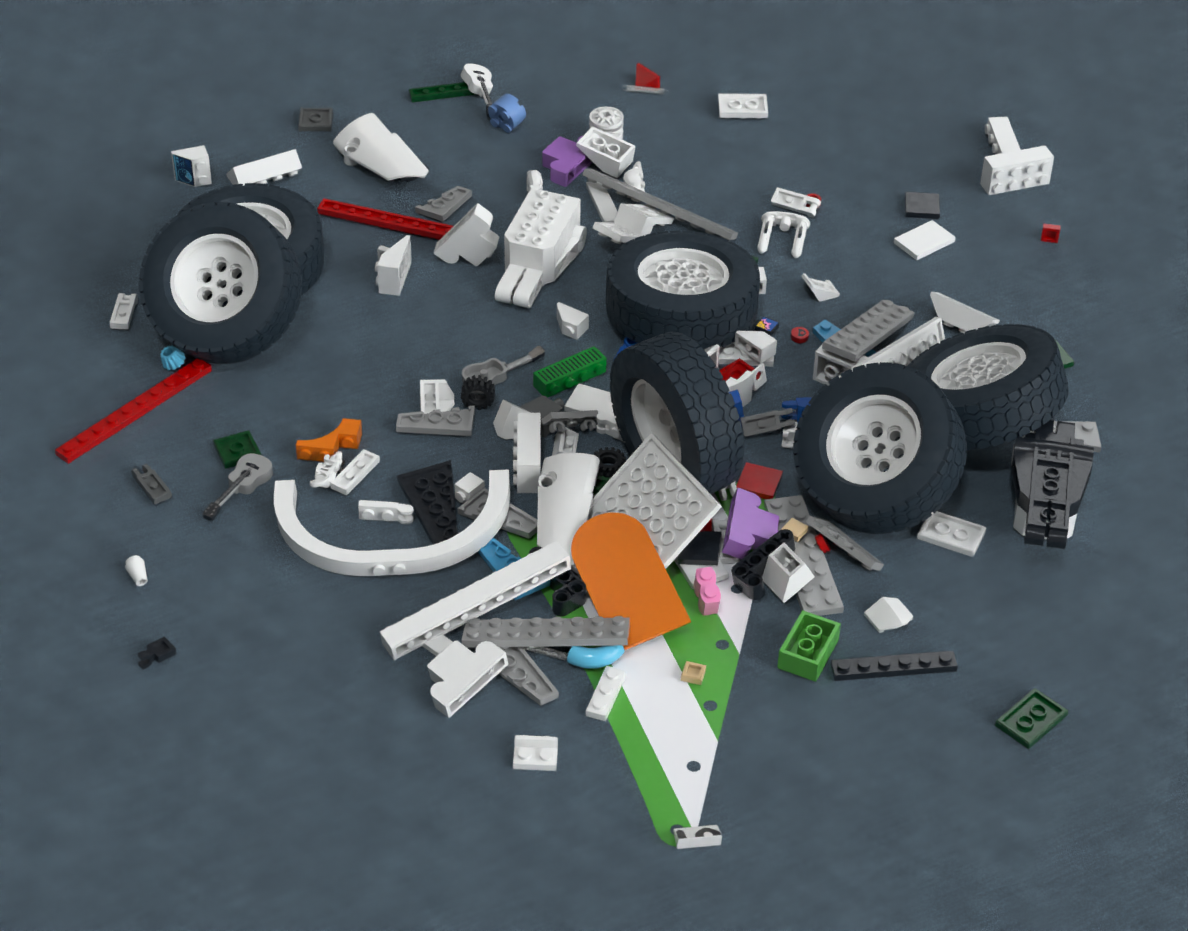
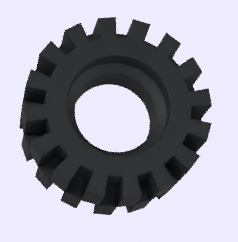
M473 375L472 379L468 377L463 382L461 389L463 404L466 403L467 407L475 405V407H478V410H481V407L487 409V406L490 407L494 402L495 385L492 384L491 380L487 381V377L482 379V375H478V378ZM472 391H481L484 394L477 395L472 393Z
M605 447V450L600 448L599 452L596 450L593 454L600 459L598 476L611 478L626 462L624 453H621L619 449L615 451L614 447L611 450L608 447Z

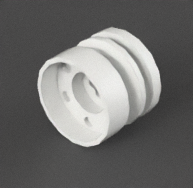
M604 106L598 107L590 113V128L593 126L623 140L624 116L620 110Z

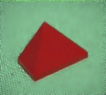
M637 63L635 88L636 86L643 87L641 90L644 87L658 89L660 88V76L642 64Z

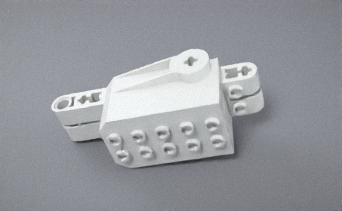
M534 188L530 189L504 234L505 273L495 291L496 301L531 308L542 286L554 282L576 258L579 252L583 250L587 237V228L580 226L579 198Z

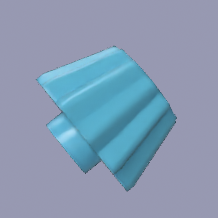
M173 345L164 347L160 354L163 368L168 371L180 368L186 359L185 353Z

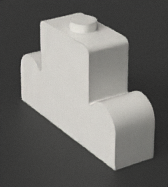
M477 203L436 243L434 254L450 264L456 263L459 260V256H462L474 266H478L486 258H490L497 248L499 236L490 230L493 220L492 214Z
M454 641L445 650L439 652L436 658L427 665L430 678L435 682L430 690L434 706L446 717L450 718L508 665L506 652L490 641L481 642L476 647V652L473 653L459 641Z

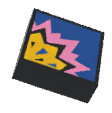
M764 316L755 325V331H762L770 336L779 328V322Z

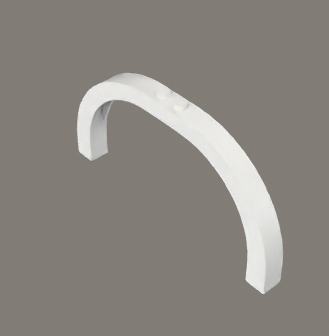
M509 469L489 470L487 502L480 515L471 525L452 538L430 546L411 549L357 551L326 544L306 531L296 516L297 490L295 480L275 481L274 507L277 523L285 542L299 557L316 567L333 573L352 576H382L435 571L459 563L472 556L497 534L504 523L509 509Z

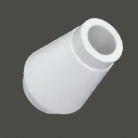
M137 555L129 557L125 562V569L137 586L145 585L148 580L144 560Z

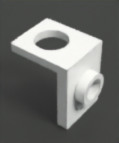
M763 363L752 371L754 373L752 390L754 391L767 381ZM761 371L760 378L756 380L757 373Z

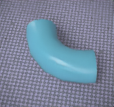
M623 645L600 646L596 648L572 646L567 656V662L585 669L602 668L611 665L624 654Z

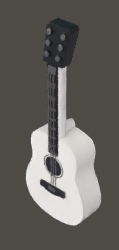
M466 64L461 72V78L468 85L472 93L478 94L480 97L483 96L486 103V116L490 118L488 107L493 104L489 96L493 87L491 72L477 64Z

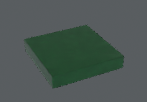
M249 430L213 440V445L225 469L237 466L238 460L246 454L261 455Z

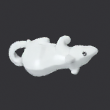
M637 161L633 169L628 170L624 174L623 182L645 192L641 162Z
M529 170L526 179L528 193L531 188L543 190L541 173L537 170Z
M342 451L336 452L331 457L328 454L324 456V464L318 463L315 471V480L310 481L311 487L329 488L331 486L330 483L336 478V473L338 471L342 472Z

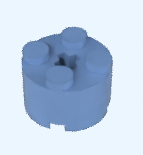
M504 94L488 107L491 125L495 128L500 127L506 133H510L526 118L524 106H520L517 103L519 100L515 96Z

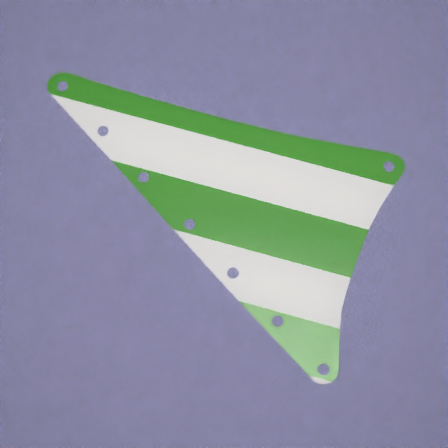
M730 488L725 489L727 493V500L721 501L718 491L711 494L722 506L712 519H719L720 521L728 518L732 499ZM760 498L761 504L759 509L765 510L764 500L766 499ZM507 531L510 541L521 558L526 557L532 548L538 547L537 533L528 539ZM673 560L666 568V571L691 623L625 650L619 659L608 665L626 671L625 680L608 715V720L640 789L657 834L662 841L676 847L675 837L670 832V828L673 825H681L683 828L698 827L715 752L751 609L752 599L743 593L736 594L731 591V587L734 585L731 569L736 563L723 564L729 573V578L716 582L721 593L718 613L703 616L698 608L699 598ZM570 569L571 572H573L577 577L581 579L578 573ZM548 586L541 589L552 607V595L555 591ZM586 590V602L583 606L566 616L557 617L593 618L599 615ZM726 640L729 643V647L725 650L718 649L716 642ZM583 646V647H586V648H596V647H600V646ZM686 661L706 665V672L701 685L681 681V674ZM605 667L585 669L594 690L600 681ZM706 701H714L717 704V708L713 711H708L704 708V703ZM690 761H696L701 765V768L697 772H692L687 769V764Z

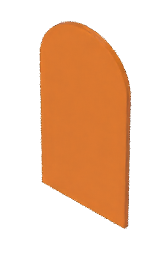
M604 513L587 520L577 530L572 540L571 554L579 575L586 584V590L598 615L603 618H614L616 616L630 617L628 645H623L624 651L691 623L648 532L637 519L623 513Z

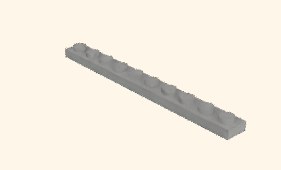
M592 168L584 169L583 176L588 177L587 180L590 182H599L606 189L611 190L613 188L617 190V194L629 195L633 201L645 202L649 208L655 209L656 207L661 209V213L665 215L672 214L679 221L684 222L686 220L690 222L692 227H702L708 234H718L729 241L737 238L738 232Z

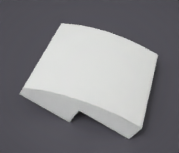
M748 370L737 380L730 377L726 381L729 392L738 389L743 407L752 399L754 373Z

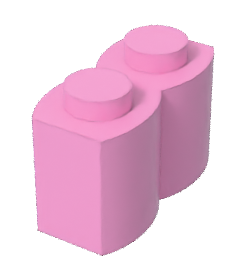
M712 567L697 568L694 592L699 598V611L703 616L717 614L721 593L716 585L715 571Z

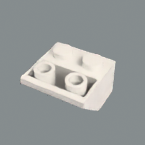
M785 543L781 544L768 556L762 576L763 582L783 603L815 577L807 565Z

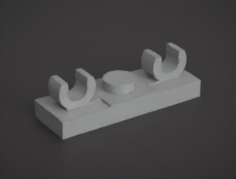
M598 410L551 412L541 420L543 425H549L551 433L557 430L556 426L560 433L565 430V425L573 427L581 423L580 428L582 431L588 429V426L590 431L596 428L594 419L597 418Z

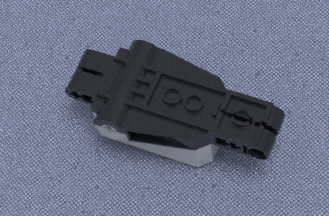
M1049 420L1034 430V433L1030 432L1025 437L1017 436L1014 440L1011 461L1016 493L1013 528L1025 536L1024 544L1043 546L1044 539H1047L1046 547L1065 549L1067 538L1073 534L1077 512L1090 478L1094 447L1084 446V440L1075 439V423L1058 421L1056 433H1053L1054 420Z

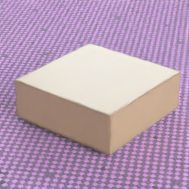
M791 518L781 530L788 529L792 531L794 541L798 542L808 532L809 526Z
M686 661L681 674V681L701 685L706 672V665Z

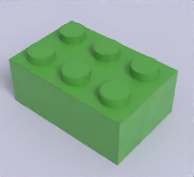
M802 610L779 650L777 668L816 682L839 641L841 623Z

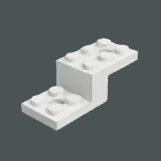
M621 203L614 223L595 222L593 229L597 230L598 234L603 237L612 238V242L621 244V242L626 243L632 239L635 240L637 237L650 234L653 226H656V224L661 226L672 224L674 218L646 205Z

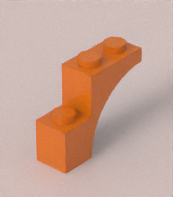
M343 418L340 425L334 431L323 437L312 440H297V459L324 462V456L328 454L331 457L338 452L339 447L358 449L362 437L361 420Z

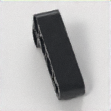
M788 529L778 531L732 567L734 586L752 600L761 599L765 595L762 576L768 556L783 543L793 552L795 551L792 531Z
M534 547V548H532V549L529 551V554H530V553H534L535 551L541 549L542 547ZM568 570L550 579L549 587L555 591L552 595V611L555 615L566 616L585 604L586 584L573 572Z

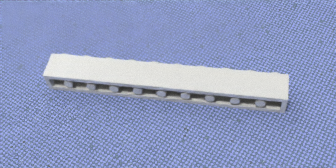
M558 541L548 544L534 553H530L526 557L493 572L491 575L458 590L456 593L421 609L419 612L380 631L382 644L393 660H396L423 646L424 642L444 635L469 622L470 619L477 618L570 570V557Z

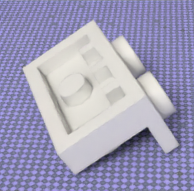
M515 735L513 769L556 771L557 737Z

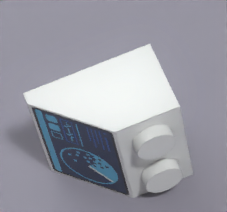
M204 145L171 151L175 181L194 187L212 184L209 156Z

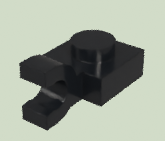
M164 636L148 644L146 651L138 653V657L141 659L138 665L144 670L152 664L153 660L159 663L176 655V648Z

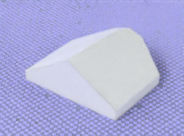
M802 274V278L819 302L839 297L840 293L830 280H825L824 282L808 278L806 274Z
M445 379L420 380V408L424 414L440 409L441 412L450 411L455 405L454 393Z
M503 400L493 422L497 435L506 440L514 439V433H517L514 432V420H518V413L531 412Z
M882 597L864 612V616L879 633L884 632V630L904 626L913 619V615L898 598Z

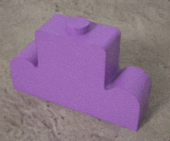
M558 137L542 152V166L550 169V180L564 187H567L584 169L593 163L576 146V142L563 137Z
M737 488L730 503L722 553L743 559L749 554L751 549H756L778 532L779 516L759 509L761 499L756 494Z

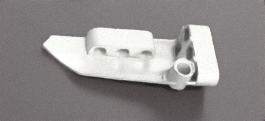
M374 113L363 115L352 121L333 141L334 146L344 155V163L346 165L354 166L360 164L387 181L404 177L425 178L429 172L396 133H391Z
M562 453L546 457L543 461L537 487V546L543 548L548 544L558 541L568 553L571 567L575 565L571 554L572 540L577 530L589 518L593 489L596 485L600 459L597 456L585 453Z

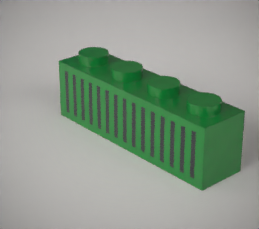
M593 346L533 372V387L542 396L548 398L605 373L607 358Z

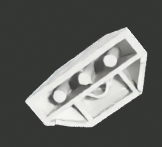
M931 292L930 294L937 316L941 317L944 321L943 324L952 328L956 326L964 334L969 330H978V328L986 326L991 327L1000 321L939 292Z

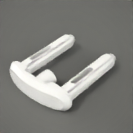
M773 211L764 213L761 217L763 224L757 246L758 252L763 254L767 251L772 226L778 224L782 231H788L790 226L795 227L796 233L791 254L794 258L801 256L806 230L810 227V221L802 215L789 212Z

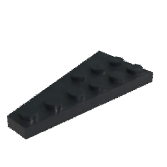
M451 460L398 475L397 481L432 544L443 542L457 535Z

